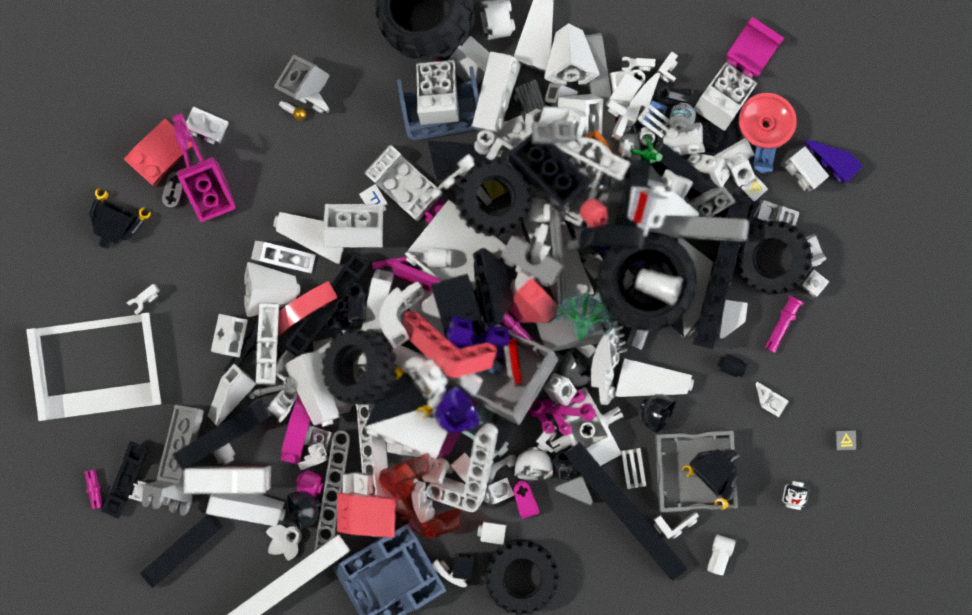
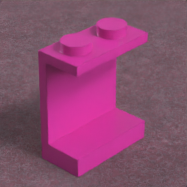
M752 17L725 58L728 59L727 62L731 66L742 68L746 76L757 78L784 37Z

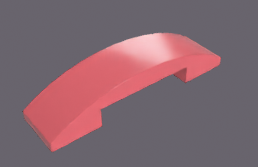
M329 281L312 289L279 311L278 337L292 329L293 325L319 308H324L339 298Z

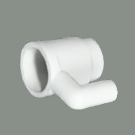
M532 198L526 222L544 224L550 221L552 205L545 204L544 199Z

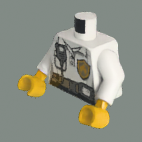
M416 356L402 363L401 366L397 365L395 380L406 372V375L428 403V405H424L417 410V413L424 410L425 416L422 418L424 419L432 415L433 409L439 405L441 399L446 394L445 386L448 381L432 359L425 360Z

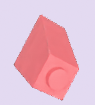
M532 278L516 292L513 304L509 309L521 323H548L560 310L558 309L559 306Z

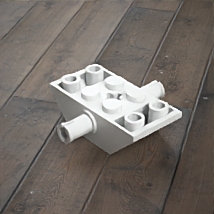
M584 387L580 389L585 397L581 403L573 402L567 407L579 408L581 405L589 403L595 409V417L590 421H586L580 416L562 415L565 422L571 426L572 432L550 443L552 447L560 444L554 448L555 453H558L570 445L575 446L578 442H581L601 466L621 455L608 427L609 424L623 418V414L620 412L614 416V414L620 411L618 406L605 414H600L589 392ZM584 425L592 427L589 435L582 433Z

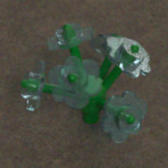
M588 293L567 299L556 310L557 320L567 316L573 321L572 327L578 339H584L585 336H588L589 332L594 330V323L599 321L606 328H610L611 315L606 310V306L592 298L593 295ZM588 303H590L589 305L593 312L590 317L586 316ZM583 305L582 315H578L576 310Z

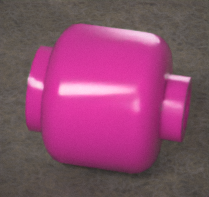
M311 470L300 472L295 482L298 491H306L313 495V497H316L318 494L321 495L325 487L323 476Z

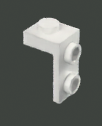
M625 73L605 104L610 107L608 111L616 117L619 114L624 116L627 112V106L642 85V82L629 73Z
M691 154L687 160L700 172L709 173L712 181L719 187H722L731 175L724 158Z
M694 512L672 529L669 528L661 515H658L654 518L656 523L653 526L659 534L663 532L668 539L670 537L674 539L682 533L681 529L686 525L688 528L698 521L696 518L699 515L697 512Z

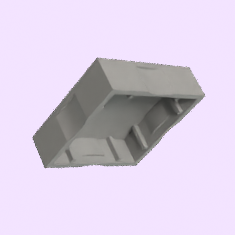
M499 324L495 325L497 327L505 328ZM508 329L509 339H516L520 361L519 371L522 378V383H516L518 387H515L514 376L509 377L505 353L502 359L495 357V360L504 366L501 374L496 371L493 374L484 370L480 375H477L483 382L474 396L463 389L454 379H452L449 385L451 388L457 387L462 389L464 394L469 396L470 401L520 425L558 362V358L554 351L531 340L521 338Z
M734 431L655 434L659 511H688L703 508L721 509L723 507L721 501L718 506L714 505L715 500L720 499L721 496L717 497L696 475L694 477H686L690 471L683 472L682 468L683 466H690L689 463L699 452L719 449L726 455L732 449L735 450ZM737 483L728 500V507L726 509L738 508Z

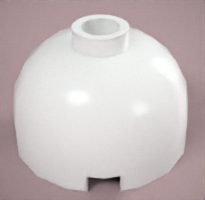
M530 447L528 451L522 452L515 461V476L518 474V478L524 480H538V476H544V479H548L553 476L552 460L547 453L540 451L539 448Z

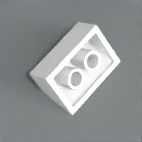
M325 204L323 225L324 247H382L383 204Z

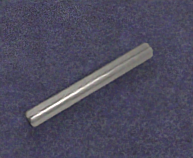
M551 209L552 256L564 263L561 217L556 209ZM564 268L555 282L557 305L566 304Z

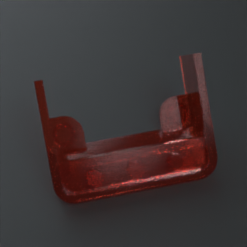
M425 453L381 470L379 473V484L387 497L395 498V510L403 524H409L413 532L431 539L460 529L461 509L455 508L433 516V519L420 523L414 510L411 494L415 490L413 480L429 474L430 455Z

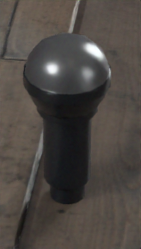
M605 172L602 180L597 184V190L600 193H607L610 190L609 181L611 176Z

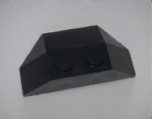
M629 158L630 164L626 172L616 225L637 227L638 223L628 217L632 187H647L653 190L654 186L665 187V183L648 161Z
M481 248L473 253L474 279L481 314L487 328H492L501 323L513 304V293L510 289L506 265L486 248Z

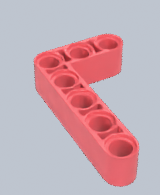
M414 311L404 312L402 326L410 338L408 340L429 359H432L449 377L457 378L493 367L497 350L494 345L482 343L458 350L420 314Z

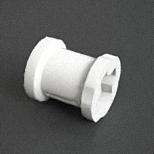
M483 130L477 135L474 148L479 154L484 155L490 151L494 142L492 132Z

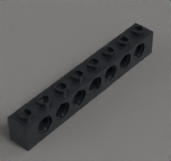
M732 194L731 196L734 198L735 203L727 207L724 218L746 220L751 198ZM718 240L692 345L708 349L714 348L741 241Z

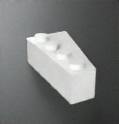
M490 52L472 124V127L476 130H487L494 134H499L500 129L502 130L504 126V117L521 64L511 55Z

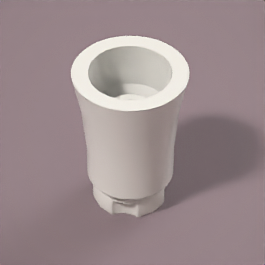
M642 270L639 274L636 288L673 305L678 296L682 279Z

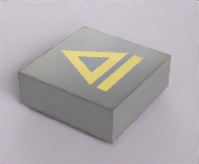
M856 430L835 431L836 450H856Z

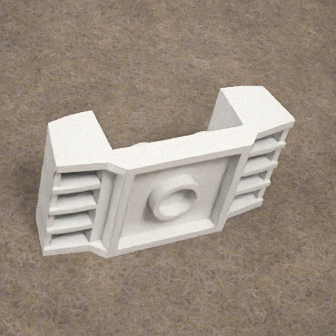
M391 145L364 172L417 222L443 195L441 193L428 205L426 203L421 204L419 197L429 188L434 191L437 187Z

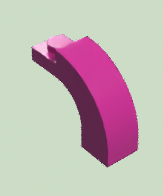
M299 395L290 417L281 455L282 461L296 465L301 461L305 439L311 423V419Z

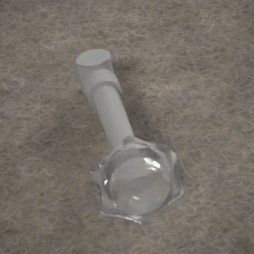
M287 376L283 385L259 389L252 388L248 393V397L254 399L255 396H262L283 389L290 395H293L297 390L298 384L295 379Z

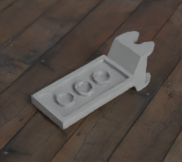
M175 405L157 481L144 485L142 493V505L144 507L150 504L153 496V509H158L161 504L169 505V511L175 513L181 502L180 515L184 516L188 513L193 495L185 493V470H181L172 454L198 439L204 410Z

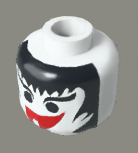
M793 481L792 484L785 485L782 501L786 504V507L801 510V507L807 505L809 490L803 487L804 483Z

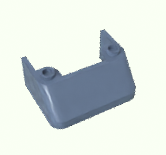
M473 66L469 67L471 81L463 82L457 88L459 121L421 125L417 113V93H403L401 79L397 80L406 132L409 139L422 140L476 130L472 127L479 97Z

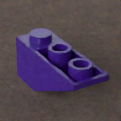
M811 140L803 143L812 155L815 154L820 159L818 162L824 169L829 168L833 172V178L839 183H847L863 167L850 152Z

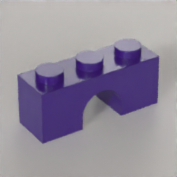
M452 317L445 337L457 349L489 343L497 349L495 357L502 359L505 353L504 346H508L510 341L508 329L494 326L488 328L482 335H473L471 320Z

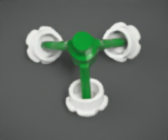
M643 127L637 133L639 142L643 145H648L649 149L644 151L634 149V143L628 142V139L619 145L618 153L621 154L622 158H630L632 153L642 155L643 160L648 161L650 164L662 159V155L652 146L655 140V133L648 127Z

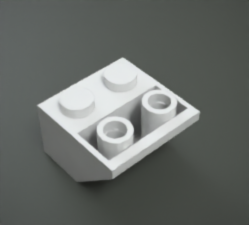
M593 94L558 97V107H573L587 116L582 137L595 130H598L602 135L603 98Z
M803 147L785 162L787 164L785 168L792 176L795 174L799 179L797 183L804 191L806 189L808 192L812 191L829 177L806 147Z

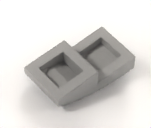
M555 120L553 123L534 122L531 125L533 144L564 143L575 140L573 121Z
M760 200L761 207L756 219L765 222L784 221L796 226L800 212Z

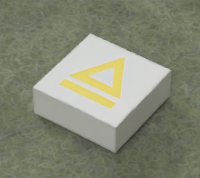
M756 175V178L741 187L745 194L753 201H756L768 190Z

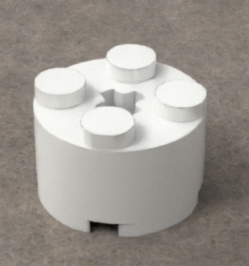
M510 0L481 2L480 7H484V12H480L484 34H489L486 39L491 40L511 36L512 31L515 30L514 20L510 19Z

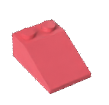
M164 119L124 158L129 165L155 187L184 156L176 141L173 125ZM187 142L188 150L192 147L191 142Z
M355 492L337 493V531L353 535L394 537L395 498Z

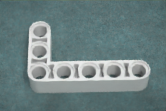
M484 424L475 436L466 484L444 477L442 484L430 482L426 489L429 498L468 512H475L479 508L485 497L498 430L494 425Z

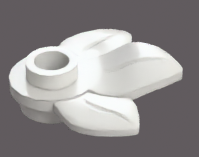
M279 524L270 527L266 531L268 536L273 538L269 545V554L278 555L284 553L288 561L297 555L298 543L302 539V533L297 527L290 526L286 528ZM289 533H295L296 538L290 539Z

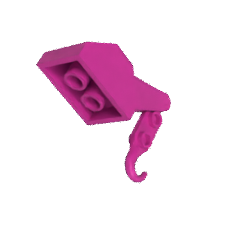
M179 113L172 116L175 124L173 126L175 138L180 149L183 151L187 168L177 171L178 178L200 223L236 209L233 196L219 163L213 157L207 160L204 159L183 114ZM187 142H191L200 160L199 163L193 165Z

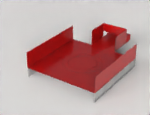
M511 339L508 346H504L509 377L514 376L515 387H518L516 383H522L521 372L519 371L520 361L516 339Z

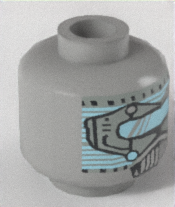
M677 104L671 111L669 124L677 132L689 131L694 126L696 111L690 104Z

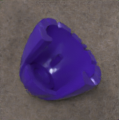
M457 387L450 389L437 407L436 422L441 429L447 432L468 431L479 425V415L476 414V407L474 404H471L472 401H470L467 394H464L462 389Z

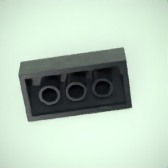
M532 133L509 152L508 161L517 167L519 173L523 172L526 176L525 179L561 215L577 202L591 184V181L553 143L533 144Z

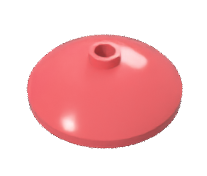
M761 93L751 97L742 106L739 114L741 133L747 141L760 148L772 149L784 145L790 140L796 129L797 118L792 105L777 94ZM763 123H768L769 127H764Z

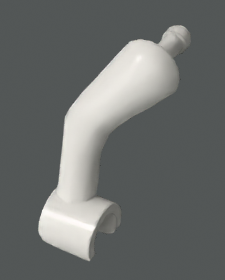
M512 454L491 465L487 486L493 483L494 476L500 468L506 465L511 468L515 465L517 460L515 455Z

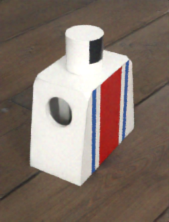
M632 187L628 217L638 223V228L645 229L644 236H647L649 227L659 228L661 226L671 199L647 187Z

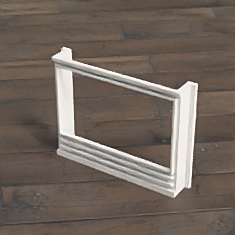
M149 313L38 329H26L39 421L161 404ZM142 322L150 383L48 397L40 336Z

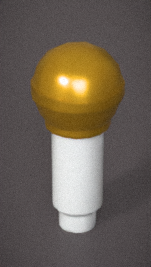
M283 101L279 103V106L291 113L296 120L302 121L306 117V111L303 108L294 107Z

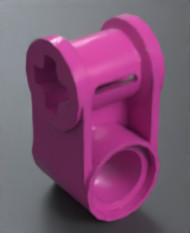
M526 481L516 482L513 492L521 518L525 519L540 514L529 484ZM519 486L527 488L524 495H521L520 492L517 493Z

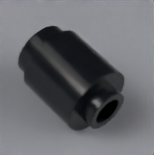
M726 353L725 356L720 357L717 366L720 367V372L737 378L738 376L743 377L747 363L743 362V359Z

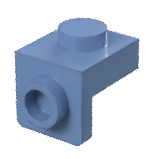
M756 146L753 160L754 169L760 173L773 172L776 148L765 149Z

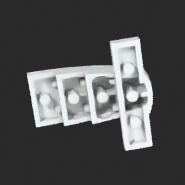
M574 134V141L553 144L558 149L572 155L570 161L591 181V184L577 202L562 215L560 214V217L581 227L584 223L580 216L581 207L587 200L596 198L598 193L597 184L602 180L604 172L621 181L630 163L612 154L609 148L602 142L590 138H580Z

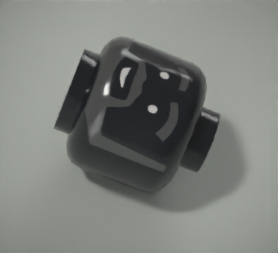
M562 451L553 458V472L557 478L562 480L572 479L578 473L577 468L565 455L568 451Z

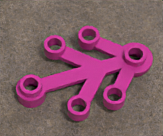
M577 390L568 406L573 402L581 403L585 397L580 390ZM550 397L544 401L535 399L528 410L532 417L539 418L542 423V429L546 434H551L555 431L554 424L548 421L545 415L552 414L559 425V431L564 436L569 435L572 432V428L569 423L565 422L562 415L580 416L586 421H590L595 417V409L589 403H585L579 408H570L559 403L555 406H550L554 403Z

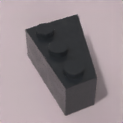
M428 140L436 180L452 176L460 169L458 163L468 154L474 159L475 166L483 161L489 162L485 159L487 154H479L475 150L474 145Z

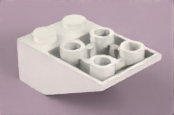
M455 60L417 63V113L421 125L459 121Z
M725 62L700 97L694 110L725 131L757 85V82Z

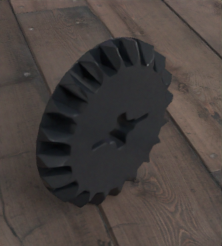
M696 114L694 123H701L703 126V145L705 147V152L698 154L715 156L735 144L736 127L733 120L724 131L700 114ZM709 128L712 132L716 131L714 142L713 139L711 140V137L706 136Z

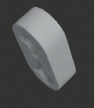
M172 172L168 175L162 196L163 204L169 208H175L179 205L184 189L181 183H177L176 188L173 189L174 183L171 179L178 175L177 172ZM172 191H174L173 197L176 198V202L169 204L166 198L167 196L170 197Z

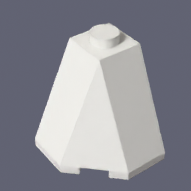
M568 23L555 33L545 79L554 84L567 85V82L578 81V84H587L599 76V71L583 30Z
M247 262L244 276V284H246L244 305L247 317L259 314V304H279V308H282L296 300L297 296L300 295V284H297L295 276Z

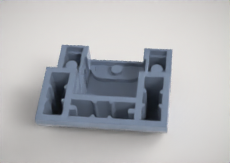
M409 524L395 530L394 537H382L332 566L359 615H405L446 592L444 585Z

